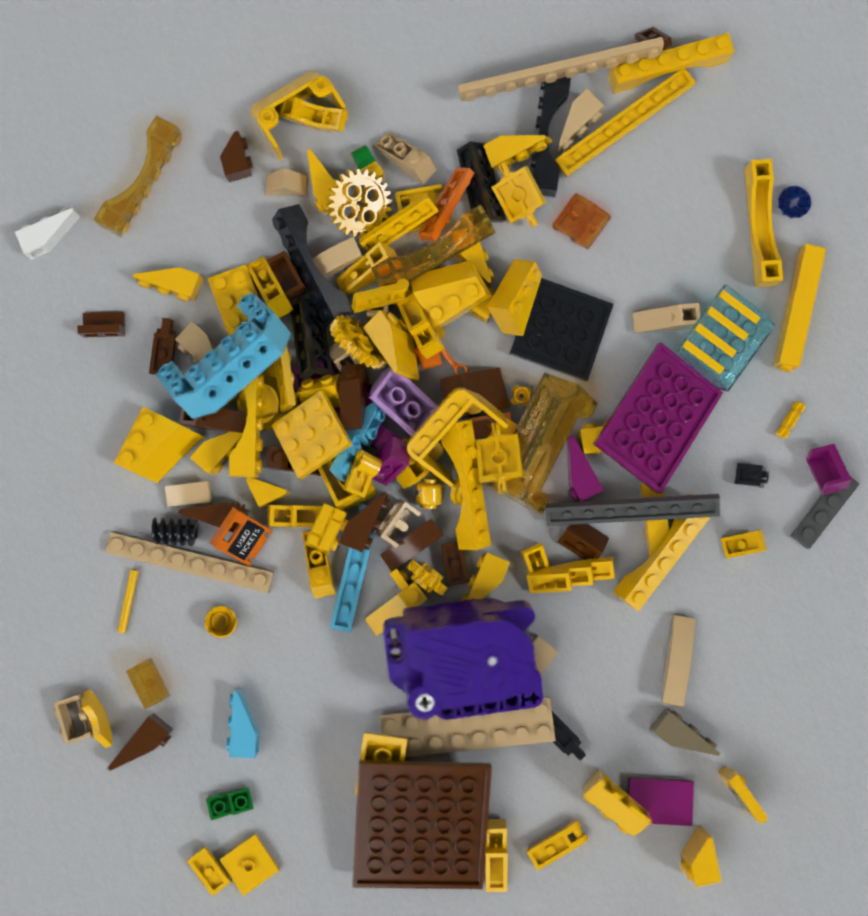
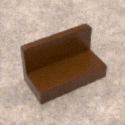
M122 311L83 313V325H77V334L84 338L125 336V313Z
M589 524L568 525L557 542L586 560L599 558L609 538Z

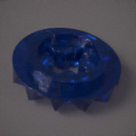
M798 186L784 189L778 198V208L781 209L783 215L789 216L790 219H799L811 207L810 195L805 189ZM799 198L797 200L798 202L796 203L797 206H793L790 208V200L793 201L794 199Z

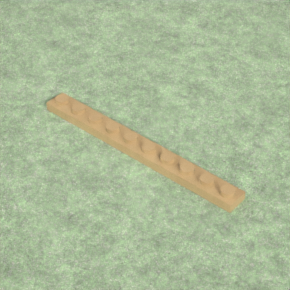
M654 38L458 85L461 102H471L478 97H492L500 92H513L521 87L530 88L538 83H551L563 77L572 78L584 72L593 73L601 68H614L618 64H632L639 59H653L662 54L663 38Z

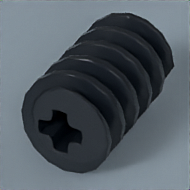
M156 517L152 520L151 534L155 544H160L162 541L164 545L169 544V542L172 545H177L179 542L181 546H184L186 543L189 546H193L198 537V520H195L194 525H191L190 519H187L185 525H183L182 519H178L177 525L174 524L173 518L169 520L168 524H166L165 518L161 519L160 524H158Z

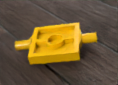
M506 161L501 163L498 167L504 177L491 188L510 223L526 218L531 228L537 226L539 223L533 213L547 202L528 166L511 172Z
M495 422L496 426L494 423L491 424L492 436L486 439L475 440L479 481L481 483L497 482L498 494L507 493V480L523 477L520 441L518 433L511 435L501 434L500 424Z

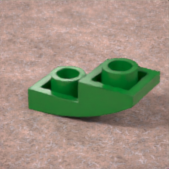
M249 787L206 798L211 820L254 809Z

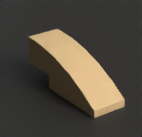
M354 237L318 254L312 260L319 272L325 278L344 271L345 267L357 262L362 255Z

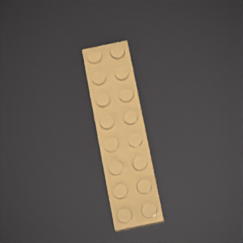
M550 696L543 697L542 703L535 708L444 720L437 715L424 720L413 716L410 712L380 715L382 734L408 738L405 757L555 741Z

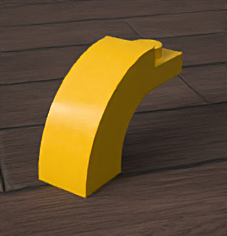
M290 97L281 103L278 116L305 127L334 133L335 131H344L348 112L343 109L314 105L299 98Z

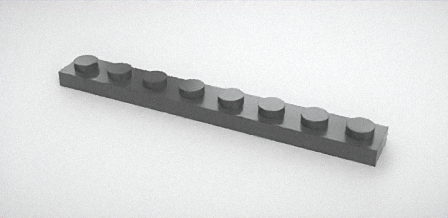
M719 494L549 503L545 504L547 526L720 517Z

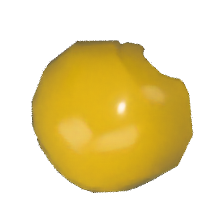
M226 606L213 607L206 614L204 620L205 629L211 636L218 639L228 637L237 627L235 613Z

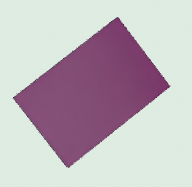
M629 777L628 795L649 812L652 820L650 824L693 826V781Z

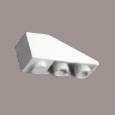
M65 208L56 215L41 218L37 223L22 226L20 230L15 231L23 253L32 260L51 252L80 218L79 213L73 208Z

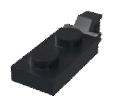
M552 711L555 741L553 743L564 754L566 753L569 756L573 753L581 761L586 756L585 752L579 747L582 742Z

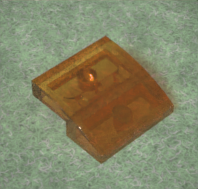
M575 193L552 226L553 229L570 237L572 242L588 250L611 219V215L590 200Z

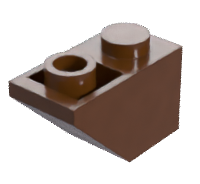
M239 131L233 133L220 155L228 182L251 177V169L254 168L251 157H247L245 152L248 149L246 138H241Z

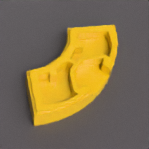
M91 689L83 692L82 710L90 720L93 737L105 748L112 746L113 740L107 714L97 696Z

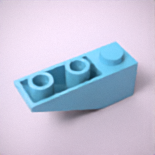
M237 688L233 691V694H230L229 706L232 707V716L229 715L228 729H231V735L227 738L226 750L229 751V757L256 758L259 752L260 732L241 689Z

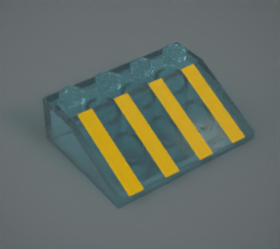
M724 284L676 351L692 368L718 389L729 392L776 325L762 310L730 286Z

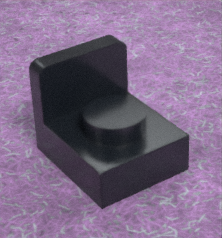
M737 463L736 485L764 488V484L768 483L769 471H766L763 465Z

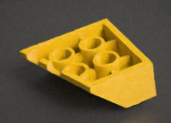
M472 260L409 276L412 291L435 329L444 328L492 297Z
M142 407L114 463L137 475L159 483L176 466L175 464L184 455L186 456L191 451V448L200 442L204 436Z
M597 769L582 787L583 798L591 805H595L608 820L612 819L616 822L618 829L625 835L629 833L634 837L652 822L649 812L600 769Z

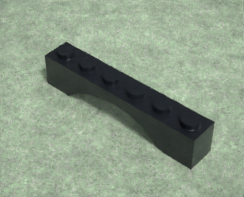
M563 77L551 83H541L540 90H544L543 97L539 96L538 109H541V116H537L535 128L539 129L538 135L548 137V128L552 117L559 107L567 101L571 78ZM548 144L546 149L536 152V155H532L530 167L534 168L532 176L542 195L555 197L558 187L559 169L553 161Z
M300 204L278 209L272 218L273 226L278 231L283 246L291 256V261L296 266L301 281L305 284L310 294V299L315 303L321 320L324 321L326 327H329L337 316L343 315L345 317L348 315L350 317L354 311L348 297L344 292L326 280L312 260L307 244L308 220Z

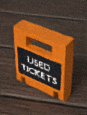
M233 507L211 539L210 544L250 566L252 562L248 560L249 557L256 558L268 539L265 533L271 534L273 530ZM234 522L239 523L229 540L226 541L224 537Z

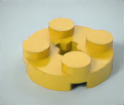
M264 384V387L260 390V396H263L264 400L263 409H260L263 425L274 420L280 413L279 395L276 390L267 384ZM242 390L237 401L238 411L247 412L246 396L244 390Z

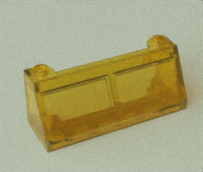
M544 372L513 433H518L523 477L507 480V493H503V495L539 514H543L545 504H548V497L541 490L577 418H589L598 405L579 384ZM488 482L487 485L498 491L497 482Z

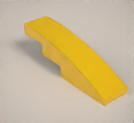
M644 483L640 484L642 498L664 497V491L661 494H657ZM668 519L644 521V533L649 558L659 548L669 532Z
M613 557L568 562L527 573L530 593L572 591V586L593 585L594 580L615 579Z

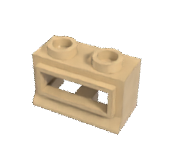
M400 499L395 502L382 520L376 534L397 548L399 544L393 541L400 530L407 531L408 525L405 522L412 512L418 517L421 513Z
M83 693L54 703V715L56 719H59L61 726L60 735L65 740L66 745L93 735L90 720L82 710ZM74 701L77 702L79 718L83 722L85 732L79 734L76 733L68 703Z

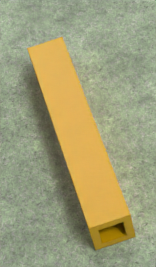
M806 243L799 249L773 366L779 367L780 371L792 372L800 367L826 248Z

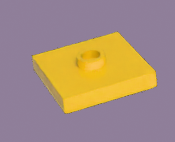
M257 833L219 859L242 896L280 870Z

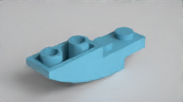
M374 402L365 407L362 429L345 430L353 445L338 454L330 468V471L338 480L345 482L358 450H361L362 445L370 447L372 441L377 436V430L381 422L386 417V413Z

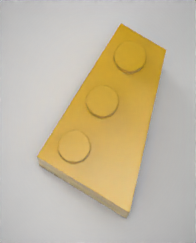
M514 259L487 306L503 334L524 335L542 278V274L535 261Z

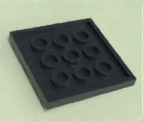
M541 278L524 335L515 336L509 354L587 382L614 304Z

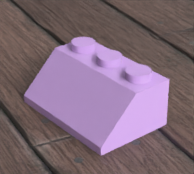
M391 367L382 371L371 386L369 398L411 436L438 408L408 378L394 373Z

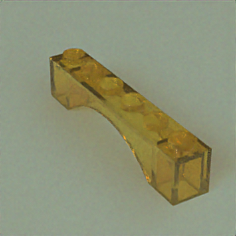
M157 115L146 131L147 155L139 176L123 193L105 201L93 219L99 226L119 237L128 231L131 219L138 214L140 204L144 198L149 196L152 184L159 179L161 169L164 164L169 162L173 149L180 144L182 139V133L178 126Z
M479 205L462 215L450 231L431 245L411 254L389 257L371 269L380 286L396 284L399 279H406L408 282H411L496 232L483 207Z

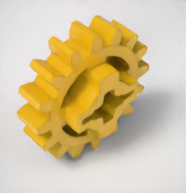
M412 559L406 566V568L414 573L411 579L428 593L434 590L442 596L448 589L440 582L443 576L426 562L419 565Z

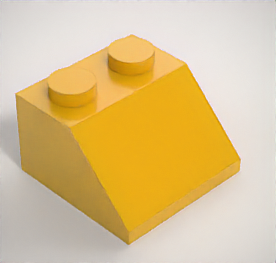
M699 826L682 850V860L679 861L682 873L686 874L687 880H690L695 887L722 882L713 837L702 826Z

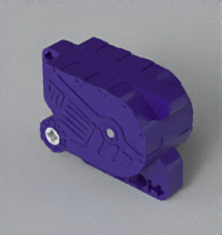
M494 598L468 599L454 603L446 602L424 607H409L403 609V616L387 619L383 624V635L389 679L392 684L405 692L409 712L413 716L424 720L430 719L435 715L444 720L538 707L543 701L542 679L535 662L534 646L526 631L535 620V612L531 604L526 600L503 602ZM391 629H395L396 638L392 639ZM393 649L401 650L398 654L391 653Z

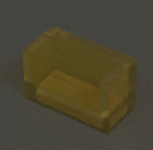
M152 658L126 671L144 709L170 697Z

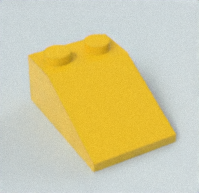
M380 310L363 327L394 373L417 382L419 380V372L412 334L409 332L404 319H397L392 313L387 314Z
M336 456L318 468L336 508L341 511L349 510L377 496L372 481L365 498H360L344 491L343 488L346 480L345 482L338 480L330 471Z
M364 732L360 760L404 761L408 738ZM357 778V785H356V792H355V795H356V796H357V790H358V778Z

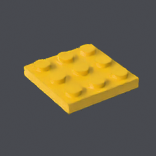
M322 390L271 425L299 479L305 478L353 445L326 393Z

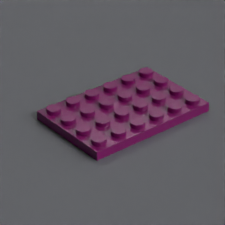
M660 342L653 349L593 445L655 493L661 494L723 392Z

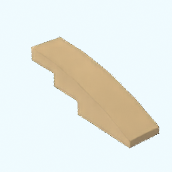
M678 615L672 617L671 638L668 641L667 660L664 665L661 704L684 707L694 642V618Z

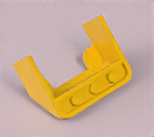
M318 71L305 73L252 106V116L279 160H282L283 156L269 130L276 127L279 122L278 115L283 101L290 97H296L305 101L313 95L319 98L329 95L337 109L347 111L346 105L330 80Z
M456 388L408 440L407 450L411 457L452 488L455 485L452 472L437 461L443 453V447L439 440L464 412L478 414L483 410L504 428H507L509 425L505 415L480 394L465 388Z

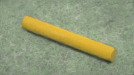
M130 569L117 630L118 633H126L139 573L138 570Z

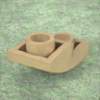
M210 481L165 486L167 507L212 502Z

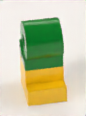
M366 145L351 152L352 158L361 172L363 169H367L368 174L375 172V178L379 176L382 177V181L385 180L384 171L377 164Z

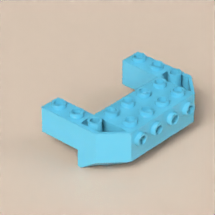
M253 292L243 296L236 305L248 321L241 323L233 334L221 341L219 346L207 352L198 364L191 366L187 373L184 374L173 361L164 364L159 369V372L156 373L171 397L195 420L219 411L283 355L286 345L292 337L291 332L277 315Z

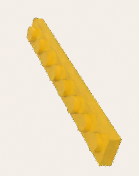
M686 69L679 70L557 157L554 163L565 178H567L694 87L696 84L695 80Z

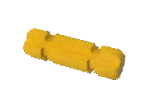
M799 401L794 402L791 407L792 410L787 413L781 423V427L776 431L778 437L781 439L788 437L790 434L789 430L793 429L800 418V414L806 408L805 404Z

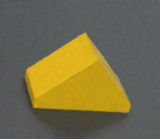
M254 478L246 479L260 508L288 496L290 493L286 489Z
M542 543L519 551L528 573L550 567Z

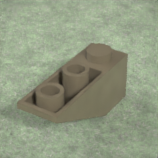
M664 709L650 727V730L670 746L717 756L721 754L715 749L717 744L708 737L705 740L698 735L700 731L691 723L688 726L682 722L683 717L675 710L670 712Z

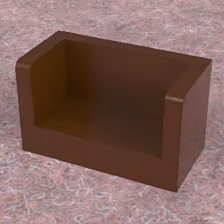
M286 251L267 260L289 302L307 293Z

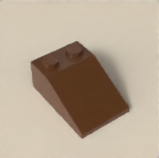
M500 368L463 373L440 379L444 400L454 389L465 388L480 394L498 410L510 408ZM483 410L478 414H470L465 411L457 421L487 413Z

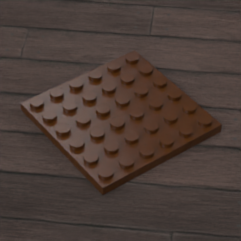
M359 760L353 888L483 889L492 772L491 763Z

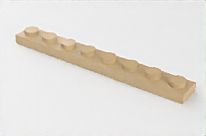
M110 532L105 553L269 593L274 572L162 544H155L154 542Z

